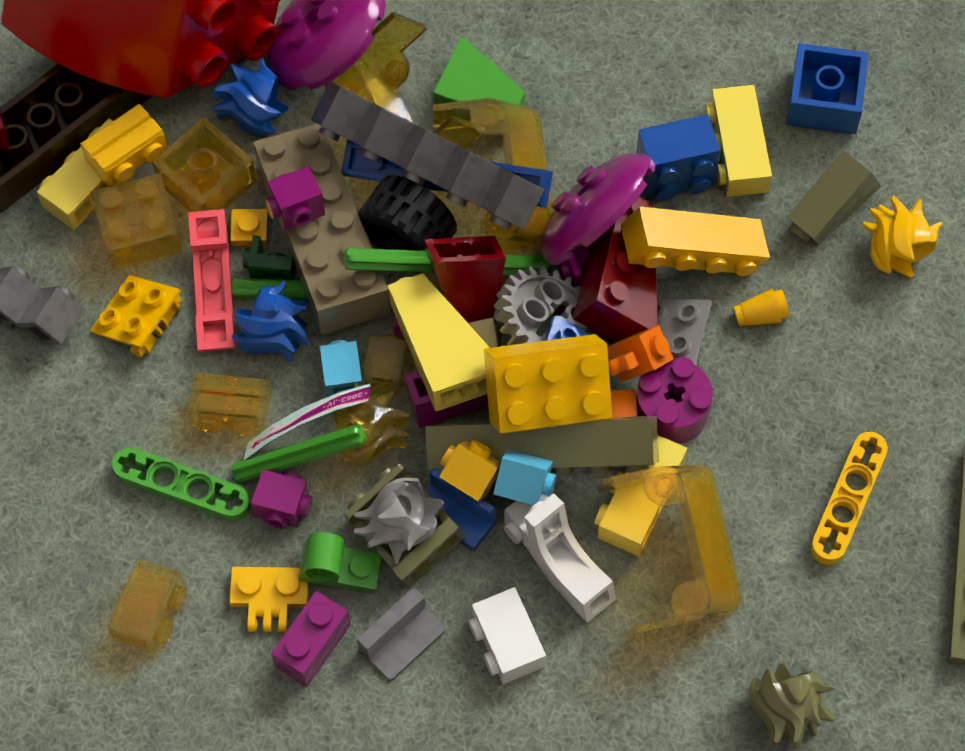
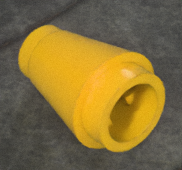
M773 288L739 305L733 306L739 327L745 325L782 323L781 319L790 317L782 289L773 291Z

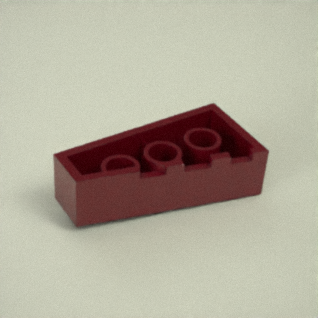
M640 196L605 233L591 244L573 320L615 343L658 325L656 268H647L645 265L629 264L620 225L638 207L654 208V204Z

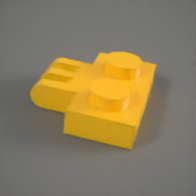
M232 567L230 606L248 607V632H256L258 626L257 617H263V632H272V618H279V632H287L288 608H304L308 602L309 582L299 581L300 568Z

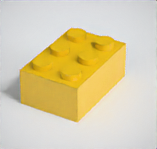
M592 334L484 349L490 424L500 434L612 418L607 343L597 335Z

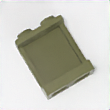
M401 464L396 465L394 468L389 467L377 477V484L366 494L360 493L351 500L348 510L344 513V517L355 528L366 527L370 521L355 518L354 513L368 509L378 493L388 483L399 478L413 477ZM423 489L425 498H431ZM442 509L436 517L437 526L432 536L412 546L410 551L404 550L398 564L394 563L389 544L373 547L395 574L409 587L417 582L466 537L462 530Z

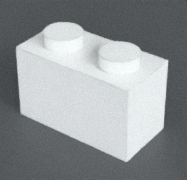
M515 587L472 604L473 618L469 619L468 623L475 640L480 641L483 639L488 650L487 653L483 654L491 676L498 674L502 684H505L546 667V654Z

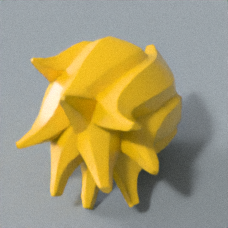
M893 195L890 197L894 211L887 209L882 204L877 206V209L871 208L869 211L877 224L863 221L862 226L871 233L869 255L876 268L888 274L893 269L899 274L913 278L914 274L911 264L925 258L936 248L938 230L943 225V222L929 227L923 216L922 199H918L908 211L896 196Z

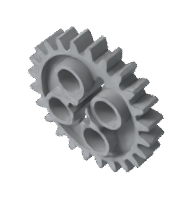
M529 266L525 272L519 269L514 276L510 275L496 294L499 299L494 304V307L500 312L495 316V320L505 323L500 332L511 335L512 338L508 341V345L544 341L547 331L542 336H537L536 331L561 304L565 305L566 309L559 316L560 318L590 335H597L602 340L606 337L573 320L581 285L575 288L571 286L570 276L564 281L561 280L558 270L548 275L545 267H541L538 272L532 266Z

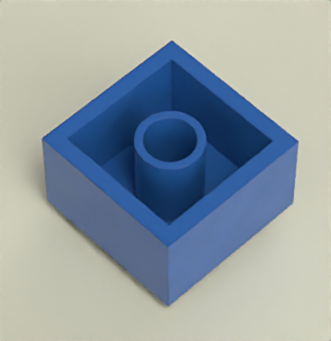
M798 43L786 125L856 134L863 108L869 52Z
M708 114L638 130L636 153H643L649 156L656 165L654 173L650 176L645 174L643 178L647 184L643 190L646 200L657 199L658 201H666L678 193L687 191L701 193L715 185L720 148Z

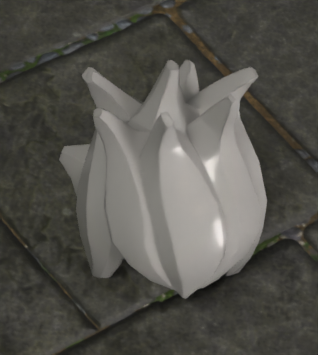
M419 478L395 479L378 493L368 509L354 513L355 518L370 521L366 527L354 529V534L367 536L368 548L389 544L394 563L398 564L404 550L410 551L412 546L432 536L437 526L436 517L444 502L441 499L425 498Z

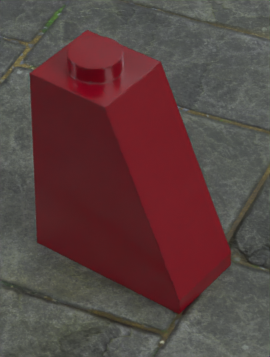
M478 236L424 240L423 246L440 293L467 323L493 318L495 312L494 304L498 298L496 294L500 289L506 257L496 237Z

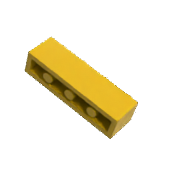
M638 207L620 224L629 264L645 265L647 268L662 266L673 267L679 271L696 269L706 270L708 273L729 272L736 273L738 276H747L755 273L757 268L770 258L760 219Z

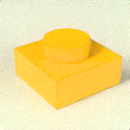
M232 209V247L251 246L253 235L261 236L262 245L268 246V210Z

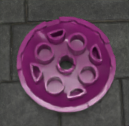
M292 0L275 24L279 34L268 52L270 70L278 77L279 83L283 87L296 91L297 87L307 86L312 90L329 83V81H333L353 66L371 45L375 38L371 32L376 21H381L384 17L385 0Z
M627 153L616 156L597 168L591 165L582 171L576 179L578 183L569 192L565 191L560 194L551 204L554 211L546 221L540 239V252L543 259L549 265L560 264L572 257L571 249L581 244L588 247L630 208L647 186L643 178L645 174L650 176L654 173L655 162L643 153Z

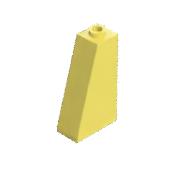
M423 273L413 277H404L395 283L389 284L388 291L392 310L435 411L437 412L486 395L484 349L490 347Z

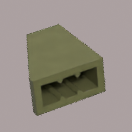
M843 150L787 216L794 224L790 230L805 243L813 239L820 245L881 185L871 171Z

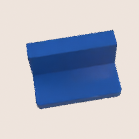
M433 468L429 473L430 485L425 491L431 498L443 500L444 504L441 509L466 535L460 543L475 552L496 525V509L483 499L476 501L441 479L439 476L442 472Z

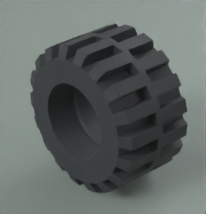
M398 175L385 176L358 212L365 232L381 249L425 251L423 246L424 240L452 238L457 231L455 217L434 193L424 186Z

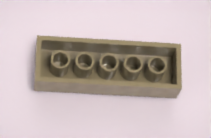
M316 123L257 140L253 144L257 168L268 197H270L268 181L276 179L282 174L292 173L305 167H309L323 193L324 216L313 219L303 226H295L284 230L277 217L289 253L293 257L294 266L306 298L309 300L308 303L320 335L389 315L391 312L389 291L381 271L345 269L343 256L347 248L372 249L328 137L319 133L321 126Z

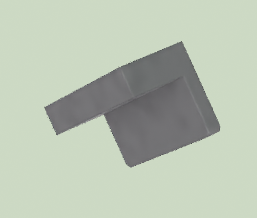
M413 587L357 638L358 649L389 681H392L445 632V626L425 608L424 596Z

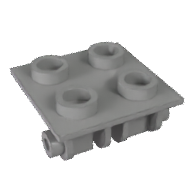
M657 299L658 325L669 343L674 359L686 357L697 366L698 354L702 350L701 343L705 338L704 331L710 319L709 312L712 300Z

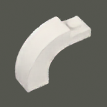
M552 494L545 501H539L534 504L524 517L525 522L519 526L522 538L550 583L588 623L616 600L613 581L581 548L569 527L565 505L555 494Z

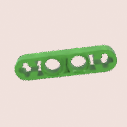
M123 448L113 457L112 468L115 476L126 485L230 522L240 521L250 512L249 495L243 487L136 448ZM132 459H135L137 467L147 471L146 480H143L142 471L131 468L128 473H125L122 463L129 464ZM161 471H170L175 475L172 484L166 487L157 486L154 483V478ZM197 483H204L209 487V492L204 498L197 500L188 495L191 486ZM220 489V497L232 501L234 496H239L241 507L234 506L231 511L228 510L226 502L215 499L216 490Z

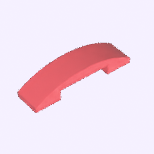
M225 210L188 212L196 300L198 352L235 349V341L232 338V335L235 333Z

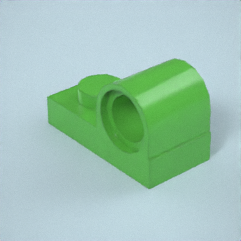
M312 533L304 543L298 579L299 581L374 594L377 586L381 555L379 553L344 547L345 540L332 533Z

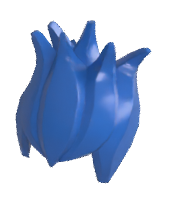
M263 58L260 59L258 71L245 69L240 63L237 64V67L230 64L234 81L215 87V92H212V98L224 99V101L215 105L212 110L219 112L216 114L219 119L231 117L248 135L265 137L275 133L276 130L272 128L270 121L289 109L288 106L276 100L279 89L278 77L266 67Z
M286 281L277 286L261 287L252 310L240 308L236 310L235 320L242 333H234L232 335L233 340L240 349L248 353H280L290 362L294 361L293 353L295 349H299L297 341L308 345L310 342L303 330L307 327V324L297 315L306 310L305 305L309 300H295L281 295Z

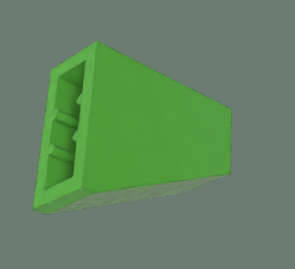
M460 37L433 92L434 110L512 137L517 126L523 127L528 115L529 108L525 106V91L467 39Z

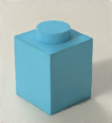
M336 340L328 345L320 346L327 397L363 386L357 341Z
M509 449L501 460L494 495L530 505L542 501L545 496L550 497L556 481V474L551 473L553 461Z

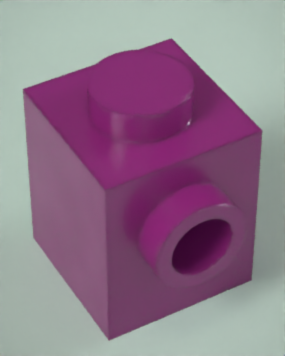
M309 167L292 173L282 174L276 179L267 182L270 197L265 198L268 212L272 219L278 217L284 230L295 226H303L311 220L325 215L323 193Z
M262 469L251 506L254 517L265 519V522L272 527L286 529L287 525L298 528L301 516L307 518L309 515L313 496L309 495L306 480H303L301 476L288 471H283L279 474Z

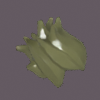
M780 663L775 674H773L771 669H766L761 681H759V678L753 677L748 689L749 701L753 710L769 730V746L774 748L775 744L779 743L784 734L787 743H793L794 750L800 749L806 727L812 735H817V725H822L820 720L835 721V718L826 709L822 693L832 691L834 688L824 684L815 672L809 671L792 677L785 664Z

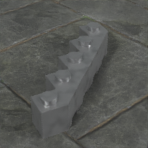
M329 81L311 118V121L321 126L320 134L337 142L340 136L360 145L363 147L361 155L379 164L382 158H385L405 169L402 176L420 185H423L426 179L449 191L446 196L447 199L463 207H466L469 201L492 213L490 221L508 230L512 224L525 230L545 190Z
M19 267L0 268V324L9 329H13L15 325L25 328L31 333L30 337L45 345L62 344L84 309L74 301L75 296L73 293L61 286L38 288L30 281V275Z

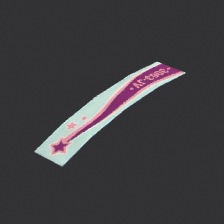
M371 383L319 400L272 424L249 441L244 461L269 442L304 423L336 410L368 402Z

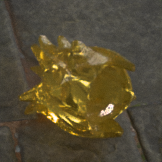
M357 382L355 383L354 388L359 387ZM379 388L369 395L368 402L334 411L337 430L359 424L363 427L364 433L367 436L366 442L360 447L344 451V457L342 456L341 459L342 462L351 466H364L373 462L391 447L395 446L405 449L408 446L399 438H409V433L397 427L409 426V420L407 419H409L410 414L386 407L395 391L392 390L382 395V388Z

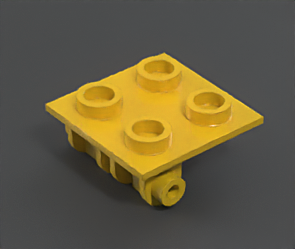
M129 275L89 332L131 345L130 351L135 356L142 358L145 353L149 354L151 352V348L157 341L154 335L162 336L163 331L159 326L167 328L176 312L180 310L181 306L179 303L182 299L179 294L181 290Z

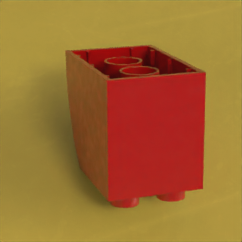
M4 0L1 24L26 45L76 73L132 92L168 98L193 84H197L199 87L211 85L222 75L226 67L245 57L251 61L264 57L279 34L278 28L274 26L278 4L281 0Z

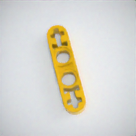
M864 432L857 437L811 544L812 555L821 564L834 565L840 562L845 555L887 454V442L878 433ZM870 443L875 445L876 453L871 455L868 465L865 466L860 463L865 452L864 448ZM852 474L860 475L865 479L867 486L863 490H852L846 484V478ZM838 506L847 507L851 510L853 519L847 523L838 522L833 517L832 510ZM831 530L839 532L834 543V547L838 550L833 549L830 554L823 552L824 545L821 543L827 542Z

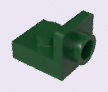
M253 235L251 247H245L243 254V268L248 269L250 278L295 280L296 272L293 257H287L277 252L267 255L263 254L261 236Z

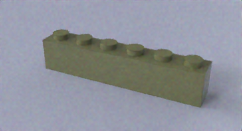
M657 416L612 417L610 419L502 434L490 424V421L432 423L425 426L427 472H431L433 468L442 472L444 466L440 462L451 445L457 447L458 444L464 441L471 443L472 440L479 441L492 450L490 456L500 462L509 449L553 461L551 473L556 475L573 474V467H588V473L590 474L610 473L611 466H626V472L629 473L648 472L649 465H655L659 462Z

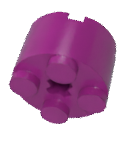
M686 357L673 359L656 370L641 375L636 396L637 416H657L658 435L677 444L694 439L702 432L710 413L713 392L707 375L692 360Z

